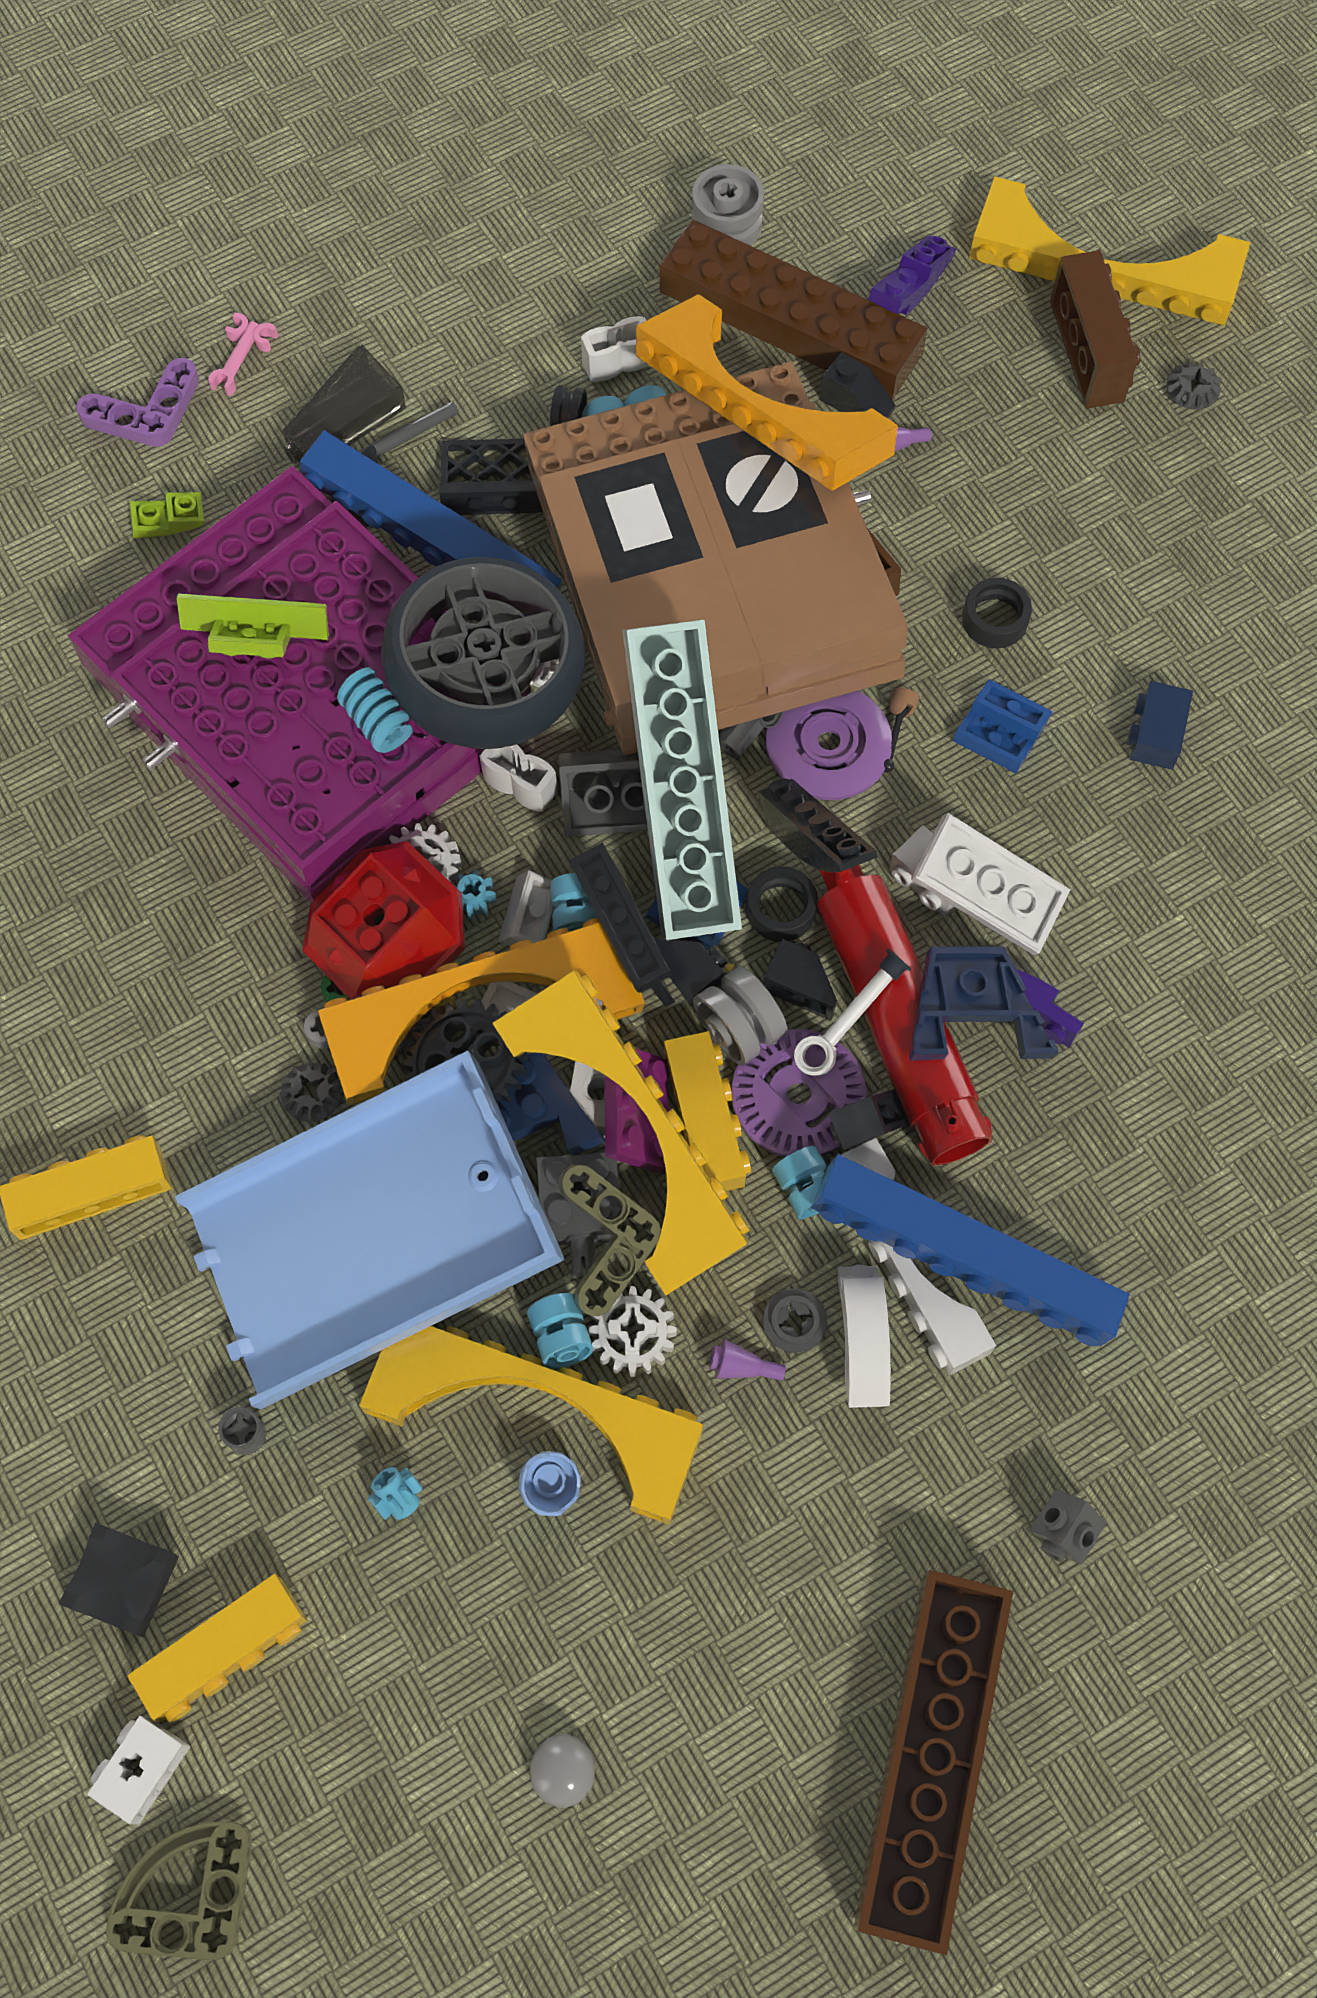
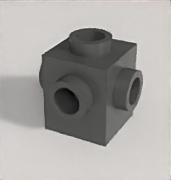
M1055 1489L1030 1531L1043 1543L1040 1549L1052 1559L1063 1562L1066 1558L1082 1565L1107 1522L1087 1501Z

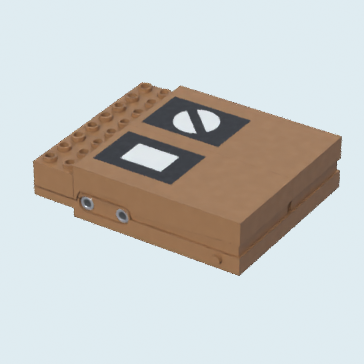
M793 361L733 377L743 386L771 400L799 408L817 410L815 403L809 402ZM686 390L523 434L529 471L537 490L547 522L548 532L608 711L603 712L606 726L613 725L623 756L637 753L638 749L622 630L705 620L718 730L904 678L905 659L901 649L906 648L908 624L858 505L871 502L869 490L852 493L847 482L831 491Z

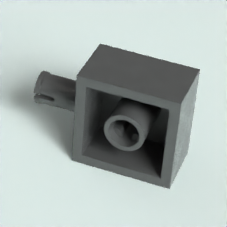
M605 1153L537 1157L540 1204L558 1245H571V1277L582 1279V1263H586L587 1273L595 1262L594 1243L609 1242L613 1234L567 1200L559 1190L558 1180L561 1172L567 1167L585 1165L619 1190L617 1160L605 1157ZM583 1173L580 1176L571 1175L569 1180L573 1183L572 1193L576 1190L586 1192L591 1196L585 1202L589 1206L593 1196L602 1187L598 1184L597 1190H591L583 1183L585 1178ZM609 1195L601 1200L599 1210L604 1218L612 1219L618 1214L620 1205L615 1197ZM621 1224L617 1226L619 1230H621Z

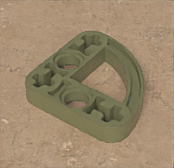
M237 1822L203 1823L180 1830L152 1847L134 1865L116 1894L106 1926V1937L109 1944L115 1950L121 1952L209 1961L223 1959L230 1955L236 1947L239 1936L252 1849V1836L249 1830L243 1824ZM230 1830H235V1838L241 1840L242 1845L240 1849L232 1851L230 1864L239 1863V1871L236 1872L231 1869L215 1871L216 1861L225 1863L227 1849L220 1847L221 1838L228 1837ZM209 1842L198 1914L135 1908L138 1898L149 1880L166 1862L186 1849ZM222 1876L230 1878L235 1885L234 1897L226 1904L217 1903L212 1896V1886ZM208 1909L216 1912L232 1910L231 1920L229 1918H222L220 1933L227 1935L226 1944L219 1945L217 1952L212 1951V1943L205 1941V1935L208 1932L214 1931L217 1917L208 1918ZM131 1916L133 1925L148 1927L150 1926V1917H155L150 1931L151 1946L145 1945L149 1937L147 1935L130 1936L128 1943L124 1942L125 1934L118 1933L119 1924L126 1923L128 1917ZM169 1920L178 1921L184 1929L183 1940L175 1948L167 1947L161 1940V1929Z

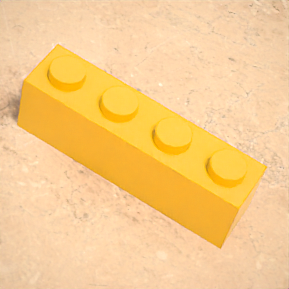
M709 1031L664 1041V1057L667 1060V1069L679 1118L685 1126L683 1130L685 1141L688 1145L695 1143L704 1155L707 1163L702 1167L710 1180L716 1176L726 1191L745 1187L746 1174L751 1173V1166L747 1151L739 1150L737 1137H742L738 1115H730L727 1102L733 1100L728 1078L721 1079L718 1066L723 1065V1057L719 1043L712 1044Z
M138 1135L127 1139L124 1145L112 1149H95L88 1152L85 1158L73 1162L59 1161L53 1163L47 1168L48 1170L34 1175H17L11 1178L9 1183L0 1186V1197L9 1231L21 1241L172 1190L173 1188L160 1145L152 1135L148 1137Z
M273 1574L135 1669L127 1677L152 1720L164 1722L167 1719L170 1724L190 1712L192 1707L189 1703L202 1694H205L208 1698L229 1684L227 1677L239 1668L245 1672L263 1661L266 1657L263 1652L277 1642L280 1646H283L295 1639L302 1632L300 1626L308 1620L282 1578Z

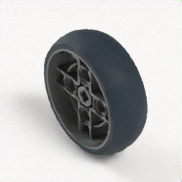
M493 557L464 558L442 564L424 573L403 592L395 603L387 619L382 639L381 656L383 670L391 693L399 706L408 714L409 718L429 734L461 747L474 749L504 748L536 737L555 723L567 710L578 691L584 674L585 645L579 620L565 596L553 583L538 572L505 559ZM447 610L436 622L429 641L410 646L414 636L426 622ZM468 620H475V621H478V622H476V623H470V622H467V621H468ZM523 642L525 645H516L514 643ZM559 659L558 666L552 676L536 691L522 698L521 694L531 683L539 663ZM444 660L454 661L450 664L442 663ZM491 682H498V683H501L502 685H500V686H492V685H490L489 683H491ZM443 689L448 695H450L456 700L448 698L442 695L441 693L437 692L436 690Z

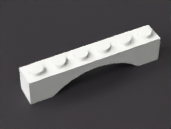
M877 1138L841 1155L894 1181L895 1170ZM881 1241L868 1242L877 1262L881 1263L884 1261L891 1274L888 1276V1280L892 1290L898 1298L904 1296L911 1310L908 1311V1316L913 1327L918 1333L924 1332L931 1346L928 1347V1351L934 1364L939 1369L944 1367L948 1376L992 1353L996 1344L975 1309L956 1302L938 1290L920 1273L911 1259L896 1254L893 1251V1247Z

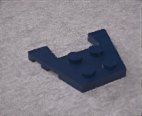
M931 947L927 952L909 1052L910 1061L946 1058L949 1053L943 1022H1013L1020 1059H1053L1058 1054V1047L1054 1040L1049 1041L1041 1025L1044 1021L1039 1011L1032 1009L1024 994L1026 987L1005 947Z
M533 1052L528 1054L529 1060L520 1063L526 1068L527 1075L516 1076L522 1089H509L508 1093L513 1100L511 1103L503 1099L498 1101L500 1112L513 1141L560 1122L567 1150L573 1155L604 1143L605 1137L596 1128L585 1109L575 1099L569 1087L543 1053ZM482 1171L478 1175L480 1181H485L488 1178L487 1171Z

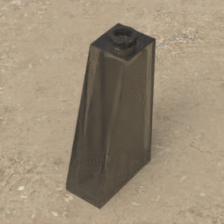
M362 344L359 345L282 430L286 442L283 448L287 457L293 464H300V460L324 430L350 446L406 409L402 386Z

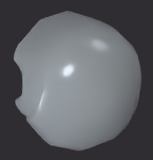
M566 1733L548 1737L535 1750L532 1757L530 1779L534 1791L544 1803L558 1808L577 1805L590 1793L595 1776V1758L590 1748L581 1738Z

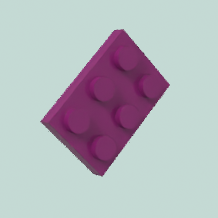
M635 1048L642 1059V1062L637 1064L645 1078L650 1075L654 1077L664 1094L659 1100L668 1112L667 1060ZM605 1075V1157L655 1173L665 1172L663 1152L646 1114L620 1085Z

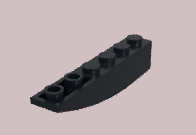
M792 778L775 780L769 784L768 788L758 791L769 831L805 863L827 872H842L877 858L876 850Z

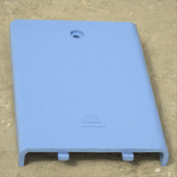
M469 1051L175 1196L177 1203L187 1208L190 1212L204 1249L203 1252L193 1256L197 1268L201 1272L206 1270L207 1267L211 1268L237 1340L226 1345L232 1361H236L240 1357L244 1358L257 1395L249 1398L252 1407L260 1410L564 1260L561 1249L479 1063ZM482 1171L488 1172V1178L485 1181L478 1179V1175Z

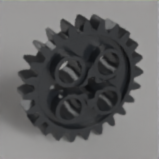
M461 999L459 1009L454 1010L452 1005L446 1002L445 1014L441 1015L438 1011L432 1009L431 1013L434 1020L431 1023L423 1019L419 1020L420 1025L424 1029L422 1033L410 1032L409 1034L416 1044L404 1046V1051L408 1056L412 1057L402 1061V1066L406 1071L410 1072L403 1077L405 1081L469 1051L479 1063L498 1107L500 1099L509 1103L513 1101L508 1091L510 1088L515 1090L522 1089L516 1076L527 1075L526 1068L520 1063L528 1061L529 1055L525 1052L520 1056L514 1057L493 1025V1022L508 1012L504 1011L499 1014L498 1008L493 1003L485 1010L480 999H477L473 1008H470L466 1000ZM466 1031L465 1036L460 1041L451 1042L455 1033ZM499 1046V1050L494 1056L484 1057L488 1048Z

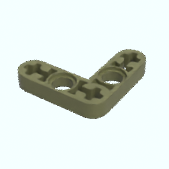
M572 1165L564 1169L560 1174L558 1187L561 1194L613 1234L611 1240L577 1285L574 1292V1302L581 1312L590 1316H601L611 1309L658 1243L661 1228L659 1222L651 1214L594 1170L585 1165ZM583 1173L585 1175L583 1183L591 1190H597L598 1184L602 1187L593 1196L589 1206L585 1202L591 1196L586 1192L576 1190L572 1193L573 1183L569 1180L571 1175L580 1176ZM609 1195L615 1197L620 1205L618 1214L612 1219L604 1218L599 1210L601 1200ZM630 1209L633 1210V1214L628 1216ZM626 1218H629L636 1224L643 1225L646 1222L648 1225L645 1230L649 1237L647 1239L639 1238L635 1241L636 1231L629 1225L622 1224L621 1230H619L617 1226ZM622 1253L628 1262L627 1269L623 1274L614 1276L608 1271L607 1261L612 1254ZM598 1273L604 1279L615 1283L613 1289L607 1285L603 1286L598 1295L602 1299L599 1306L591 1304L587 1307L586 1304L589 1298L585 1295L588 1289L597 1290L603 1282L596 1279Z

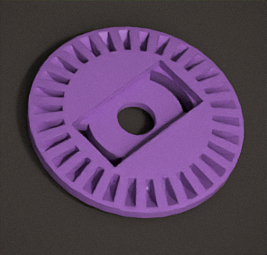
M855 691L784 711L780 722L775 727L767 728L766 750L769 762L780 779L792 778L815 799L842 800L864 792L882 776L885 771L884 761L890 759L892 733L888 720L878 705L866 695ZM826 732L836 734L840 739L839 746L833 750L822 748L818 743L820 735ZM817 765L822 768H837L842 765H845L846 767L838 770H824L816 768L814 766Z
M805 1029L788 1030L787 1035L771 1046L760 1043V1054L746 1065H738L732 1081V1105L735 1114L738 1115L740 1126L757 1145L778 1156L787 1157L809 1146H816L821 1156L836 1150L842 1144L837 1142L832 1134L830 1127L832 1119L830 1115L816 1127L809 1128L807 1124L818 1120L824 1114L828 1105L835 1106L833 1110L835 1111L867 1097L865 1078L858 1062L849 1050L839 1042L835 1045L837 1048L835 1065L828 1073L821 1076H813L802 1072L797 1067L794 1059L796 1046L806 1037L818 1036L819 1034L823 1036L824 1034ZM813 1045L808 1048L805 1054L808 1065L819 1067L824 1063L826 1053L823 1047ZM792 1061V1065L780 1069L773 1076L770 1083L764 1081L768 1073L776 1066ZM800 1083L807 1086L811 1093L810 1099L804 1104L791 1102L787 1096V1090L791 1085Z

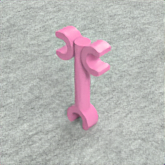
M241 313L233 314L235 325L240 327L232 328L226 326L225 331L229 340L238 343L223 369L215 370L210 374L208 381L211 390L215 391L218 384L226 382L224 385L226 394L228 396L234 394L236 390L234 376L253 343L255 342L256 347L260 351L269 352L271 350L269 340L264 339V337L269 336L277 339V328L273 324L263 323L259 325L253 321L248 323L245 315Z

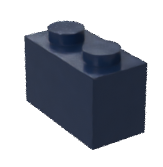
M1150 681L1145 694L1138 693L1133 714L1139 715L1138 723H1132L1127 739V745L1133 746L1130 760L1173 770L1181 753L1193 690Z

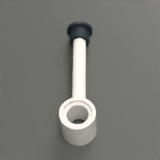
M887 949L888 955L878 965L881 969L823 1036L819 1034L818 1036L806 1037L798 1043L794 1052L797 1067L802 1072L813 1076H821L828 1073L836 1062L837 1048L835 1045L892 979L897 981L905 970L910 972L912 968L890 949ZM813 1045H820L826 1053V1059L819 1067H811L805 1059L806 1051Z

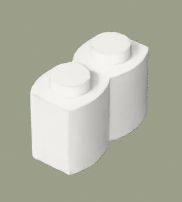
M645 317L626 318L616 323L613 327L594 328L581 336L582 364L590 381H606L616 377L622 371L632 372L648 366L647 363L636 356L635 348L636 326L645 322Z
M517 744L504 748L485 749L480 755L485 781L500 792L513 794L520 804L530 810L544 812L558 793L556 772L553 767L542 758L534 755H525Z

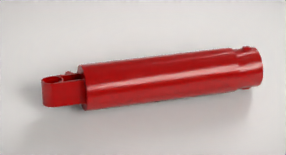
M860 865L842 872L819 870L828 892L819 899L817 908L855 997L859 995L881 969L878 965L888 955L887 949H890L912 968L910 972L905 970L897 981L892 979L864 1011L863 1016L908 1122L912 1128L917 1130L922 1143L918 1145L922 1154L935 1166L952 1163L978 1152L993 1140L991 1122L988 1116L983 1117L978 1105V1093L946 1022H943L949 1053L946 1058L910 1061L909 1052L924 971L884 880L879 875L864 876Z

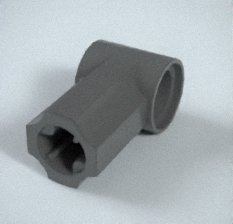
M783 712L724 728L719 734L720 749L725 751L730 757L739 760L764 727L772 728L780 722Z

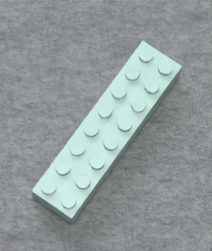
M705 620L622 630L661 934L666 940L740 930L742 929Z

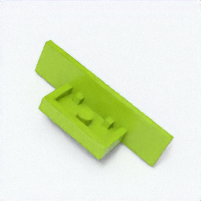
M192 594L177 595L181 630L209 631L210 635L207 639L209 652L223 653L228 656L239 654L255 655L262 658L284 657L291 637L328 640L329 637L326 604Z

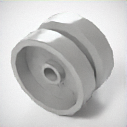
M722 164L710 167L701 173L693 184L692 219L750 246L753 245L760 236L762 229L764 188L761 180L751 170L739 165Z
M742 966L735 967L721 977V989L709 986L693 997L696 1013L704 1028L709 1031L714 1042L719 1043L721 1050L740 1066L746 1065L760 1054V1043L771 1046L787 1035L788 1027L779 1006L764 985L749 970Z

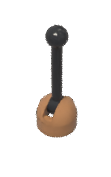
M894 688L891 690L889 709L896 718L892 730L890 759L884 761L885 773L893 771L895 767L893 756L902 720L914 714L918 705L919 695L907 688Z

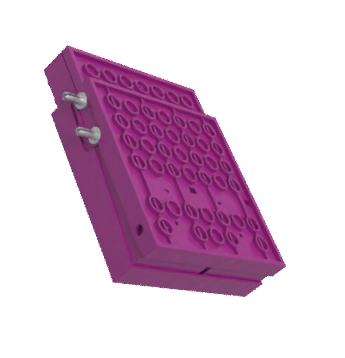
M293 465L68 635L81 664L120 703L102 718L103 723L108 728H111L129 714L131 720L158 746L157 749L142 760L146 768L152 770L169 757L310 903L361 850L391 844L389 840L391 835L400 839L402 837V827H405L410 832L415 828L416 823H421L482 772L480 755L485 749L461 747L440 740L419 727L411 718H409L406 724L413 727V733L410 737L392 751L386 753L377 752L372 747L371 741L364 737L362 730L357 728L354 720L347 715L346 709L339 704L337 699L339 688L349 676L362 668H372L375 671V678L383 681V689L390 690L383 670L381 656L385 625L397 600L418 577L337 501L332 503ZM192 594L326 604L329 637L328 640L291 637L284 657L262 658L255 655L239 654L228 656L223 653L209 652L207 639L210 635L209 631L181 630L177 595ZM447 610L426 622L414 636L410 646L429 641L436 622ZM444 660V661H442V663H446V664H450V663H453V662H454V661H451V660ZM491 682V683H489V684L492 685V686H500V685H502L501 683H498V682ZM530 684L521 694L522 698L531 694ZM443 689L436 690L442 695L453 700H456L450 695H448Z

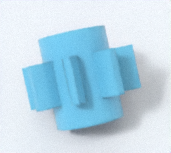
M474 870L473 874L466 876L458 874L459 883L458 887H455L462 893L463 910L468 914V918L472 919L474 915L481 913L487 916L488 903L497 902L496 893L490 891L493 888L492 878L489 877L483 880L478 875V870Z
M390 1467L380 1472L371 1483V1489L374 1491V1494L369 1496L368 1500L384 1520L391 1514L395 1519L400 1520L408 1517L417 1509L420 1499L416 1494L423 1490V1487L407 1467L401 1470V1472L395 1467Z

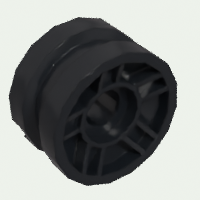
M556 386L551 404L550 426L582 418L583 410L587 406L586 389L575 388L572 391L567 386Z

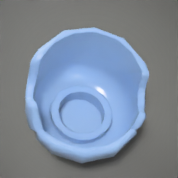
M543 1451L531 1457L522 1467L518 1490L523 1503L536 1514L559 1516L577 1501L580 1493L581 1476L575 1462L563 1453Z

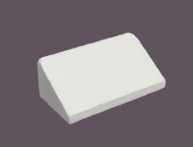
M530 870L516 878L498 942L511 946L523 940H531L532 943L546 939L554 907L551 905L550 882L552 880Z

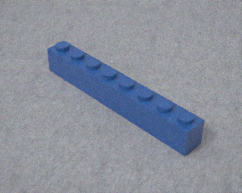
M325 430L300 460L301 474L319 491L330 496L334 502L340 503L347 511L351 509L362 516L363 520L372 528H381L392 535V538L399 545L406 548L410 546L418 551L433 566L471 557L505 559L538 572L561 590L562 579Z
M839 1154L827 1167L811 1205L812 1209L820 1212V1216L823 1219L835 1224L843 1223L855 1229L857 1234L866 1240L881 1241L893 1247V1251L904 1258H916L927 1263L935 1273L943 1276H954L966 1282V1286L975 1292L989 1293L1003 1300V1304L1008 1308L1016 1311H1027L1039 1317V1321L1048 1327L1062 1328L1075 1334L1076 1339L1081 1343L1089 1346H1102L1116 1337L1130 1295L1129 1293Z

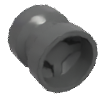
M236 1407L227 1411L222 1416L218 1428L220 1439L233 1452L240 1455H250L257 1452L266 1440L267 1431L265 1424L252 1410L245 1407Z

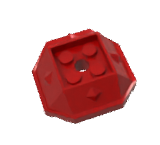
M408 841L363 849L310 903L302 951L351 1000L362 997V992L372 987L384 986L385 989L398 986L401 979L410 975L421 974L423 978L436 974V969L452 963L465 950L462 893ZM385 913L383 921L379 925L374 926L377 916Z

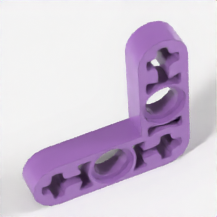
M187 358L174 359L167 365L147 407L91 393L81 397L77 402L78 415L83 425L90 429L150 446H163L172 439L199 383L198 373L195 364ZM175 397L178 399V402L172 407L161 406V402L165 398ZM123 415L134 417L132 422L127 425L116 423L117 419Z

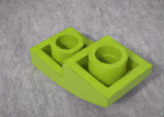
M201 492L165 493V501H130L132 537L148 538L172 535L203 526L204 515Z

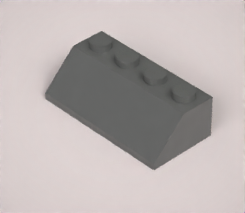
M621 749L559 754L565 837L648 831L638 752L623 756Z

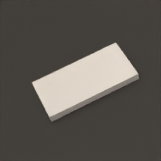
M949 813L942 816L911 877L912 881L1033 955L1040 953L1071 890Z

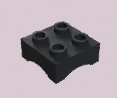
M95 1522L80 1564L65 1589L59 1605L144 1638L179 1556L171 1551Z

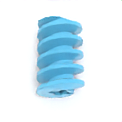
M370 667L362 668L344 681L339 688L337 699L339 704L346 709L347 715L354 720L357 728L362 730L364 737L371 741L374 750L386 753L402 745L413 733V727L406 725L409 720L408 714L403 710L399 711L401 707L397 700H391V691L383 689L384 683L381 679L375 678V671Z

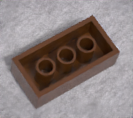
M1101 250L1062 256L1050 298V304L1085 409L1125 402L1129 387L1133 385V375L1136 366L1140 364L1139 347L1132 342L1129 319L1123 316L1120 293L1118 290H1114L1111 282V268L1108 263L1105 264Z

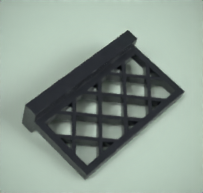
M524 438L441 441L440 503L459 515L543 513L533 480L518 481L526 473L530 474L528 461L517 455L522 449H525ZM489 450H498L503 454L494 462L483 456ZM464 451L469 456L457 463L449 457V452ZM509 461L519 467L510 475L501 469ZM475 462L485 468L477 475L467 470ZM492 474L496 475L498 478L502 480L483 482ZM458 475L468 481L449 483Z
M603 842L569 860L636 991L640 993L651 987L665 1008L675 1003L664 979L673 974Z

